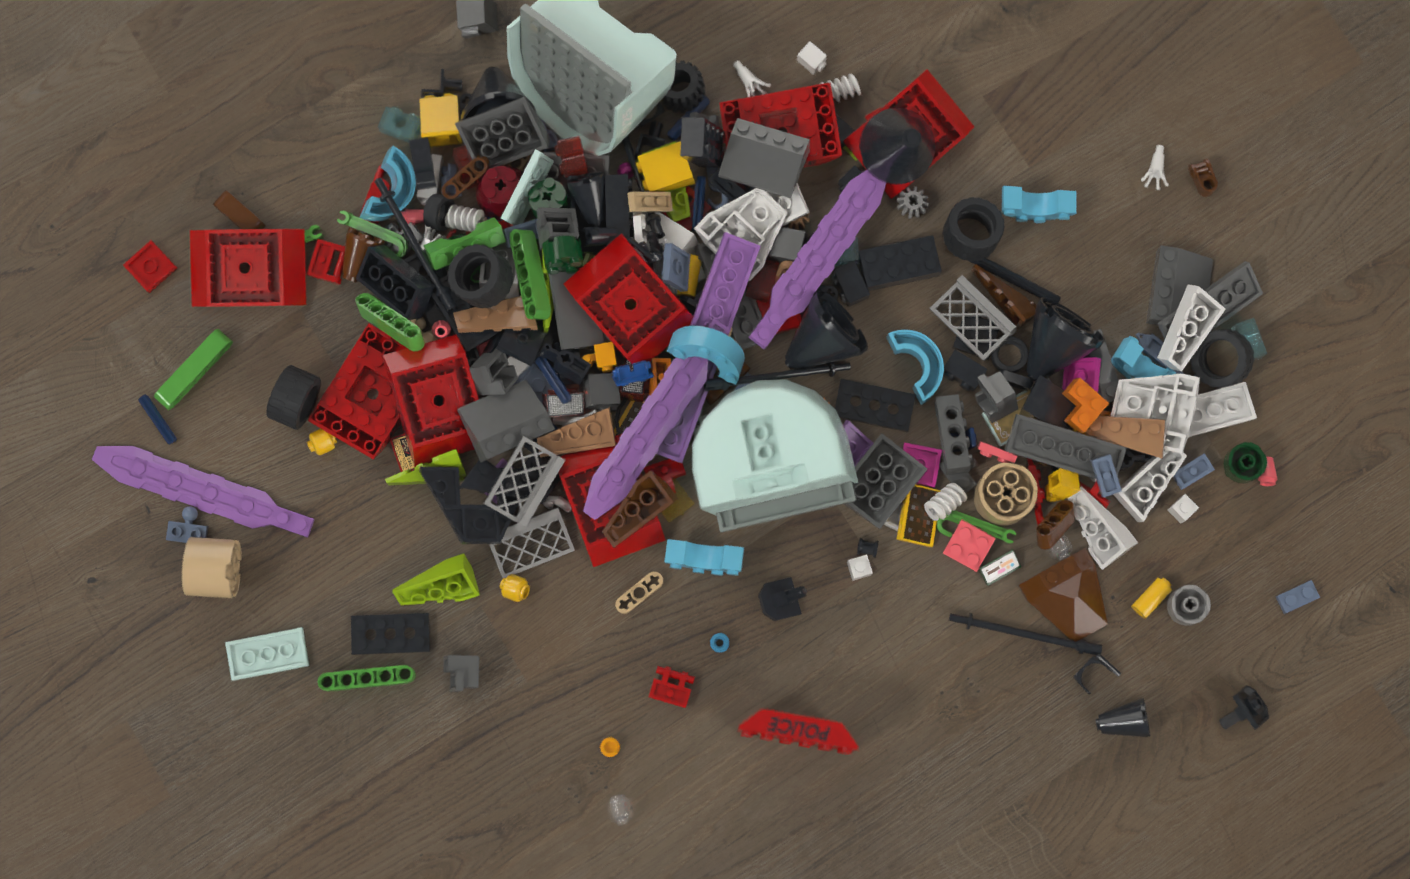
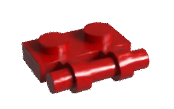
M658 666L656 673L663 675L662 680H653L649 698L686 708L691 689L684 687L685 682L693 684L695 676L688 675V672L685 671L681 673L671 670V667L668 666L665 668ZM668 678L680 680L679 685L668 683Z

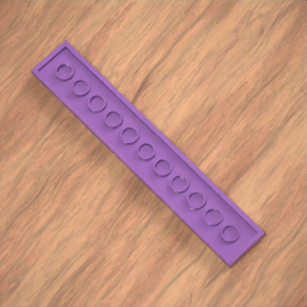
M724 232L690 326L708 327L712 320L716 319L731 329L760 250V245ZM710 360L707 367V379H713L717 368L715 363ZM704 386L691 399L680 415L681 418L674 428H671L658 447L659 450L656 454L679 463L683 462L708 391L704 390Z

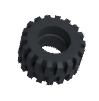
M680 60V63L676 61L675 77L670 90L661 102L663 105H666L668 110L672 109L676 113L680 110L681 113H685V110L691 111L693 110L692 107L695 106L697 108L699 106V101H703L705 84L697 66H693L691 62L685 64L684 60ZM679 82L690 83L688 88L683 91L675 92L671 90Z

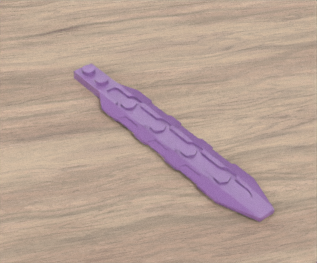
M868 170L849 181L839 195L836 204L828 215L823 217L810 240L802 246L794 262L786 273L781 275L772 288L770 308L748 338L765 349L787 318L802 313L805 310L813 294L823 280L828 278L835 268L834 265L850 247L855 240L856 234L880 205L886 183L876 179Z
M713 319L708 328L718 330L726 335L730 331L729 328L716 319ZM693 356L685 360L675 358L664 373L663 379L652 395L647 397L634 421L620 436V441L593 475L583 510L584 513L596 520L624 500L644 467L659 450L658 447L671 428H674L680 420V415L691 399L698 394L707 381L708 359Z
M97 446L92 458L95 463L120 483L160 494L163 498L186 503L209 514L214 513L232 519L235 523L252 529L273 525L308 538L314 523L313 518L278 507L264 491L227 481L224 477L190 468L189 465L155 456L152 452L134 446Z

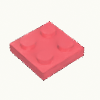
M979 440L977 448L980 450V454L989 458L992 455L997 456V460L1002 463H1015L1017 455Z
M961 519L943 554L977 572L996 537Z

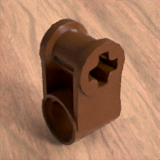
M1206 158L1203 159V162L1194 165L1192 163L1189 164L1188 170L1198 193L1203 197L1211 196L1218 186V181L1210 161ZM1204 183L1210 184L1212 189H1206Z

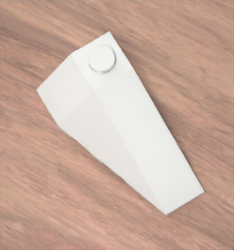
M1080 487L1079 492L1068 498L1074 505V515L1076 520H1079L1083 529L1081 533L1083 538L1086 537L1090 555L1102 570L1138 544L1127 527L1083 487Z

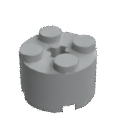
M1186 585L1176 589L1170 594L1167 602V610L1171 619L1185 626L1201 622L1208 615L1211 607L1209 596L1200 587L1195 585ZM1185 603L1192 604V608L1186 607Z

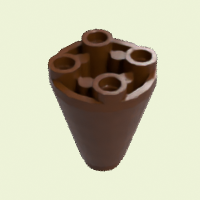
M349 227L346 234L343 278L357 283L356 276L368 247L383 245L385 240Z

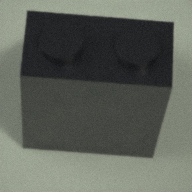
M1039 376L1019 415L1069 429L1070 426L1064 420L1076 406L1062 394L1064 391L1062 388L1043 376Z

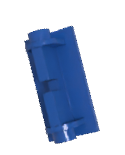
M646 360L632 363L633 370H630L629 364L615 367V370H612V378L616 386H627L633 382L646 381L649 378H653L654 375L650 370V361L646 362Z

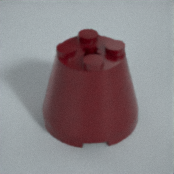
M501 165L490 168L483 174L477 184L476 199L485 215L497 220H503L501 217L523 175L521 170L513 166Z

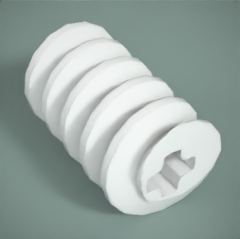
M849 74L848 79L842 76L841 81L835 78L834 84L831 80L827 81V83L831 82L833 98L837 102H840V96L847 100V94L854 98V92L861 96L859 83L853 74Z
M454 204L446 214L445 225L448 228L472 232L478 223L486 221L487 218L481 209H471L470 207Z
M949 483L933 496L930 501L925 503V511L934 521H938L939 518L945 519L946 515L951 514V510L954 511L957 509V506H960L962 502L967 500V495L959 485Z

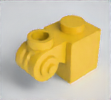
M1060 468L1048 476L1049 484L1045 486L1046 500L1048 502L1064 500L1080 491L1078 473Z

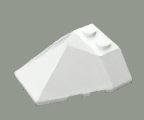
M755 188L707 214L694 229L705 245L715 254L724 232L760 245V250L749 277V281H751L763 268L787 212L764 190Z
M1173 374L1119 380L1110 417L1166 420L1164 450L1182 454L1192 424L1200 378L1185 374Z

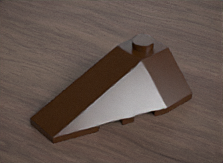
M977 264L973 266L971 270L1017 329L1034 318L1036 304L1032 300L1029 301L1027 297Z
M651 470L634 483L632 489L624 498L602 533L611 545L615 547L679 500V498L670 486Z

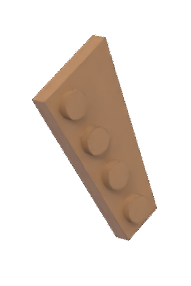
M522 296L503 300L491 308L482 309L474 307L453 313L458 333L483 332L484 330L492 329L494 331H502V329L518 331L521 328L538 330L536 320L526 317Z
M610 407L538 437V445L556 455L616 446ZM546 453L540 454V457L549 456Z
M1098 416L1086 430V435L1163 459L1166 420Z

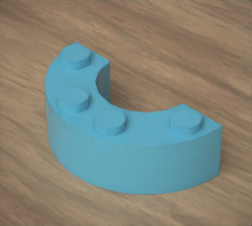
M392 146L387 151L381 168L391 178V191L396 193L393 199L401 211L409 204L414 195L416 178L414 168L408 157L401 150ZM371 196L366 201L359 218L368 221H383L392 218L394 215L386 202H380V198Z
M1003 186L1002 213L1005 216L1016 218L1017 222L1034 220V223H1045V220L1052 219L1069 220L1070 216L1076 214V191L1057 190L1050 193H1029L1023 191L1022 187Z
M686 326L676 330L667 349L668 353L683 360L693 356L710 360L719 368V377L735 385L738 382L745 360L744 352L735 340L718 330L703 326Z
M913 330L890 332L886 338L894 354H911L921 363L922 377L914 384L912 389L920 405H922L935 394L942 381L944 363L941 352L929 337Z
M1132 336L1122 340L1111 358L1113 366L1127 379L1176 374L1174 370L1162 368L1152 363L1149 357L1142 355L1141 353L1144 348Z
M667 539L665 563L670 564V568L681 569V567L691 568L694 573L704 574V570L712 571L711 574L723 576V572H727L729 575H738L742 569L744 547L708 546Z

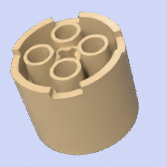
M1007 462L997 464L991 467L978 481L974 490L975 507L981 517L991 524L998 526L1015 524L1034 507L1037 499V484L1033 475L1025 467ZM1004 489L1005 491L1009 490L1011 492L1009 496L1003 495Z
M190 537L188 539L182 566V585L186 596L236 597L241 576L239 573V560L242 559L239 540Z

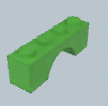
M491 218L478 223L476 228L464 237L452 240L440 238L423 246L432 267L437 270L450 265L453 257L461 249L466 248V246L479 244L493 248L505 243L506 240L501 225L495 218Z

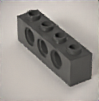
M958 394L936 397L934 405L946 475L969 473L970 466H973L972 454H968L970 440L969 436H965L967 422L966 418H962V412H964L963 401H959ZM953 414L956 418L949 419L946 415ZM956 432L959 436L952 437L949 433ZM960 450L962 454L955 455L952 451Z

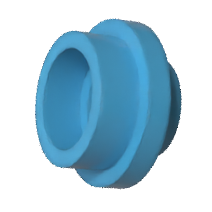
M717 633L712 636L710 646L715 652H724L729 647V638L723 633ZM719 639L724 642L721 647L716 645V641Z

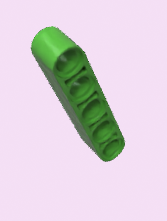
M514 229L510 234V244L526 317L528 319L546 320L550 317L551 307L535 234L531 230Z
M362 293L356 297V305L360 315L365 320L411 351H418L424 347L425 341L417 325L369 293Z
M220 329L214 330L158 389L154 398L167 410H171L231 347L233 341Z
M408 665L324 673L318 678V686L325 691H340L408 684L415 679L416 674L414 669ZM404 669H409L410 677L403 680L401 672ZM385 671L391 673V678L387 682H384L381 678ZM370 673L371 681L364 684L362 681L363 675ZM346 675H350L352 682L350 685L345 686L343 678ZM331 677L332 685L326 688L323 681L325 678Z

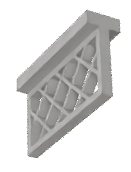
M963 275L930 307V310L983 361L1009 336H1012L1017 331L1016 326ZM958 289L963 294V300H951V294ZM941 304H949V313H940L936 308ZM951 304H962V313H951ZM965 304H974L976 306V313H965ZM951 317H962V326H953L951 324ZM965 317H976V326H965ZM978 317H987L989 319V326H978ZM965 330H976V339H967L964 336ZM978 330H989V339H978ZM992 330H1001L1004 335L1000 339H992ZM978 343H989V350L984 355L978 350Z
M523 436L484 504L526 528L565 460ZM525 442L532 445L534 453L523 456L521 448ZM546 453L551 456L547 464H539L537 455ZM535 456L537 467L526 469L524 459ZM522 460L524 470L513 473L511 466L513 462ZM538 469L540 477L537 481L530 482L527 472ZM525 473L527 483L516 486L514 475ZM512 477L514 487L503 490L501 483L503 479ZM528 486L530 494L528 497L520 499L518 489ZM515 490L517 500L507 503L504 492ZM502 493L504 504L496 506L490 502L494 495ZM518 503L520 511L515 517L509 513L508 505Z
M558 507L531 517L526 528L519 523L509 526L501 541L509 545L505 556L496 552L494 547L496 544H489L502 578H506L510 574L520 573L575 551ZM559 520L561 524L559 534L548 530L551 522ZM548 524L546 529L541 527ZM536 528L545 531L541 541L530 537L532 531ZM547 532L557 536L553 547L542 543ZM520 535L527 538L523 549L512 545L516 536ZM512 538V540H511L510 543L505 542L506 540H509V539ZM559 538H562L568 542L570 548L561 551L555 547ZM528 540L539 543L535 554L524 550ZM541 545L552 549L549 557L543 558L537 555ZM510 547L521 551L517 561L506 557ZM554 550L557 551V552H559V553H556V554L552 555V553H553ZM523 552L534 556L531 564L524 565L519 562ZM498 556L503 558L502 563L500 562ZM536 557L541 559L539 561L534 562ZM505 559L516 563L513 571L506 574L502 567Z

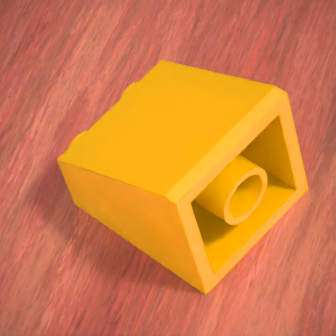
M449 93L444 94L443 97L428 95L420 99L421 138L428 137L430 147L463 144L461 135L455 125L456 122L460 121L458 96Z
M681 141L637 156L639 162H636L639 174L643 172L645 180H642L645 191L666 192L695 184L688 161L680 156Z

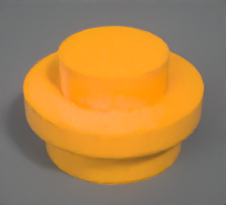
M609 737L601 742L600 750L603 755L613 757L618 754L620 745L615 738Z

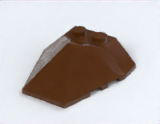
M1086 548L1019 585L1028 603L1041 612L1046 619L1051 621L1070 640H1081V638L1083 639L1108 625L1096 566Z

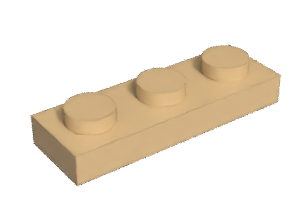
M670 192L628 193L630 212L673 211Z

